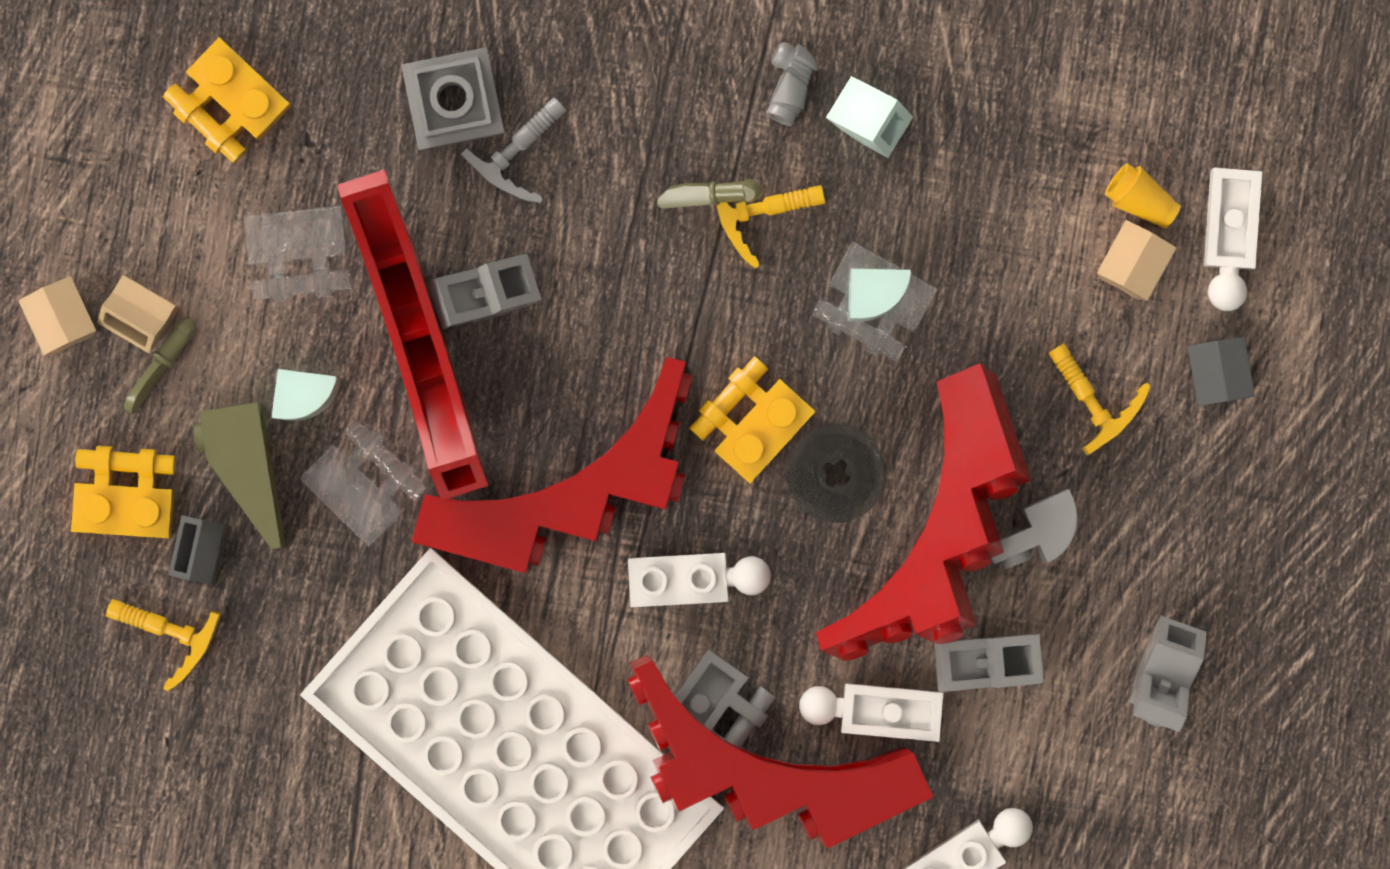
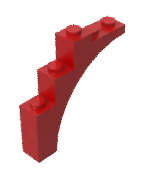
M381 170L338 184L340 199L375 291L411 404L428 469L441 501L489 486L467 403L454 372L444 331L441 328L429 293L421 259L409 227L404 221L386 171Z
M670 357L666 358L654 392L634 424L606 454L576 475L541 491L503 500L460 501L446 499L441 501L440 497L424 494L411 542L522 573H528L530 564L539 566L543 555L546 538L538 536L540 527L597 541L599 532L609 534L616 506L607 504L610 495L664 510L667 509L668 501L678 503L686 475L677 472L679 462L662 458L661 453L663 448L673 449L680 422L671 420L676 401L685 403L693 375L684 373L686 362Z
M981 363L936 382L944 416V461L938 494L924 531L904 564L877 594L849 616L816 632L821 651L842 661H850L865 656L869 653L868 647L885 641V643L891 644L910 638L913 635V629L915 634L935 642V644H946L963 636L962 630L977 625L960 570L964 572L980 570L991 563L990 558L1004 553L987 499L999 500L1012 496L1018 491L1017 486L1031 481L997 375Z
M645 655L629 663L634 676L628 678L627 682L639 706L647 703L655 719L647 724L659 750L668 747L670 751L652 760L658 773L651 776L650 779L661 802L665 803L671 800L673 806L679 812L730 787L732 792L724 795L736 822L744 819L751 829L755 830L804 807V811L798 813V817L810 841L818 838L828 849L933 798L914 753L904 746L867 760L836 765L792 764L759 756L720 738L697 721L672 694L655 663L649 656Z

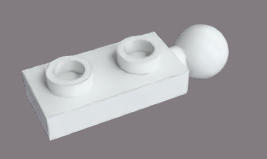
M1213 168L1210 171L1204 267L1219 268V275L1215 276L1209 284L1208 297L1211 303L1222 311L1236 310L1245 302L1247 286L1239 276V269L1253 270L1256 267L1262 171Z
M726 553L628 558L630 607L729 602L728 587H736L741 593L746 595H757L768 587L771 580V571L767 563L761 558L754 556L742 558L734 567H727Z
M845 683L844 698H837L830 689L823 686H815L803 693L799 702V709L802 717L813 725L827 724L834 717L842 718L841 733L939 742L944 693Z
M1005 809L997 815L993 829L989 832L986 831L978 819L901 869H997L1006 863L999 848L1003 845L1019 847L1025 844L1032 835V821L1028 814L1021 809Z

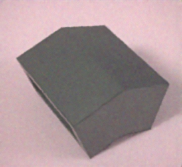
M1245 336L1188 346L1198 406L1255 397Z
M182 515L168 575L188 581L216 584L229 525Z

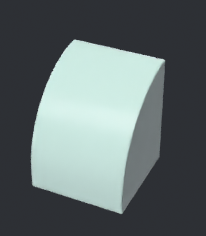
M851 76L826 118L855 140L889 158L913 116L897 99Z
M851 269L849 272L848 321H869L889 312L904 295L910 281L911 270Z
M278 369L271 418L285 421H301L320 414L335 399L342 379L337 376Z

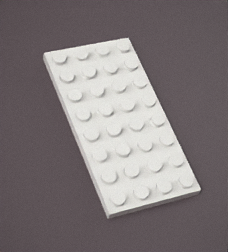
M430 548L300 694L495 869H671L724 809V806L712 796L680 812L673 806L671 800L662 803L650 777L658 773L652 760L664 755V753L433 548Z

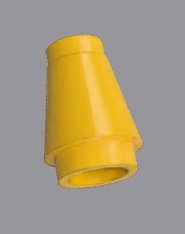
M1128 163L1118 170L1105 192V196L1113 200V207L1158 225L1163 229H1166L1174 221L1181 208V205L1175 202L1141 166L1134 168Z

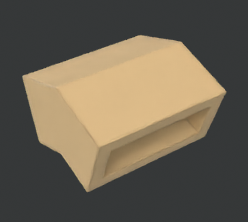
M1125 220L1097 274L1102 281L1119 288L1133 298L1148 301L1177 247L1156 234Z
M122 275L111 295L103 303L97 323L145 352L150 353L166 333L180 307L129 277Z
M71 276L42 287L18 300L44 356L60 353L77 343L92 338L96 333V329Z

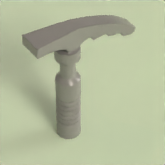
M553 97L540 112H537V115L533 116L534 118L530 119V122L528 121L526 125L522 126L512 136V142L501 152L496 151L490 157L493 162L487 163L482 161L467 148L461 153V156L489 183L500 190L524 201L541 204L543 199L535 192L529 193L522 187L517 188L510 179L504 180L501 170L504 171L511 165L509 161L520 150H527L545 130H548V127L552 126V123H555V120H558L567 111Z

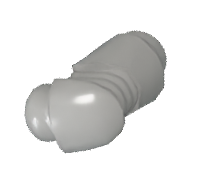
M783 42L778 45L771 59L775 67L782 68L784 71L769 102L770 105L766 115L778 123L792 126L800 112H804L810 75L812 71H818L815 58L805 47L798 44L794 48L789 43Z

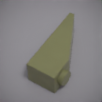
M254 402L199 411L201 423L194 424L193 426L198 453L206 452L208 463L268 546L274 550L287 548L264 405Z

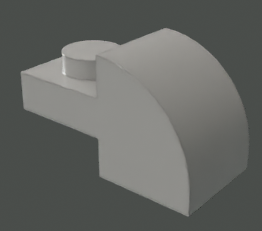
M527 253L486 263L476 269L439 277L427 283L442 330L470 322L474 324L542 300Z
M1062 490L1020 508L1019 510L1027 527L1000 538L1004 553L990 558V564L1002 561L1004 568L1008 569L1031 559L1032 556L1029 549L1036 547L1042 563H1049L1059 557L1071 543L1077 526V509L1070 490Z
M1040 634L978 637L975 639L955 640L946 644H935L934 642L938 691L940 692L1044 683Z

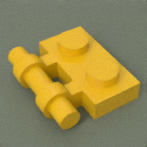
M220 37L186 71L199 84V87L188 95L175 83L163 95V98L175 108L173 114L183 124L188 122L192 124L207 139L205 144L215 154L221 152L233 164L239 161L247 151L235 139L244 128L259 141L292 106ZM213 98L231 114L221 125L203 109Z
M755 356L742 370L738 367L728 377L731 382L713 402L709 400L705 402L698 410L701 415L689 427L702 441L715 428L719 429L726 438L714 452L749 484L816 412L780 379L767 393L762 390L756 383L766 373L768 368ZM746 395L756 405L736 425L727 417V414Z
M97 446L96 450L77 449L75 458L76 468L94 470L95 478L94 484H74L71 532L172 538L175 490L156 489L157 474H175L176 456L158 455L156 449H141L140 453L115 452L112 446ZM113 471L138 473V487L112 486Z

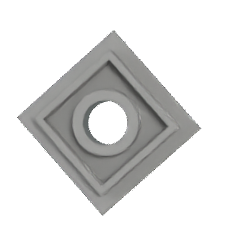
M487 47L401 64L419 151L505 134ZM451 85L459 86L466 92L464 105L456 111L445 110L439 104L440 93L444 88Z

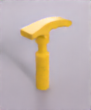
M818 185L808 189L804 188L803 190L768 196L762 202L746 205L745 202L736 203L735 209L731 208L727 202H722L716 206L721 225L740 256L751 267L757 269L759 262L756 256L751 255L747 244H743L741 231H736L737 221H749L750 216L764 213L772 216L785 213L786 211L790 212L800 208L825 204L822 186Z
M1063 343L1048 354L1053 362L1057 364V368L1062 372V376H1065V380L1068 381L1067 383L1077 399L1084 402L1093 415L1090 419L1095 427L1100 426L1097 436L1082 448L1084 453L1089 455L1121 433L1144 403L1150 389V384L1145 383L1141 385L1137 390V395L1129 402L1130 407L1119 412V418L1112 419L1107 408L1103 410L1094 396V388L1087 377L1084 376V373L1081 372L1082 370L1076 364L1065 343Z
M115 599L111 600L106 612V617L121 621L122 623L125 622L158 636L166 634L180 639L179 643L191 646V655L185 657L183 667L178 668L173 678H169L164 684V690L166 691L182 682L200 662L210 646L222 615L221 612L212 611L204 628L199 633H196V628L185 625L183 628L169 623L166 617L152 612L149 613L143 609L140 610Z

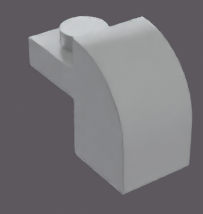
M1160 615L1145 648L1133 683L1129 701L1134 704L1133 716L1142 718L1153 726L1167 727L1180 732L1187 718L1190 687L1204 660L1206 631Z

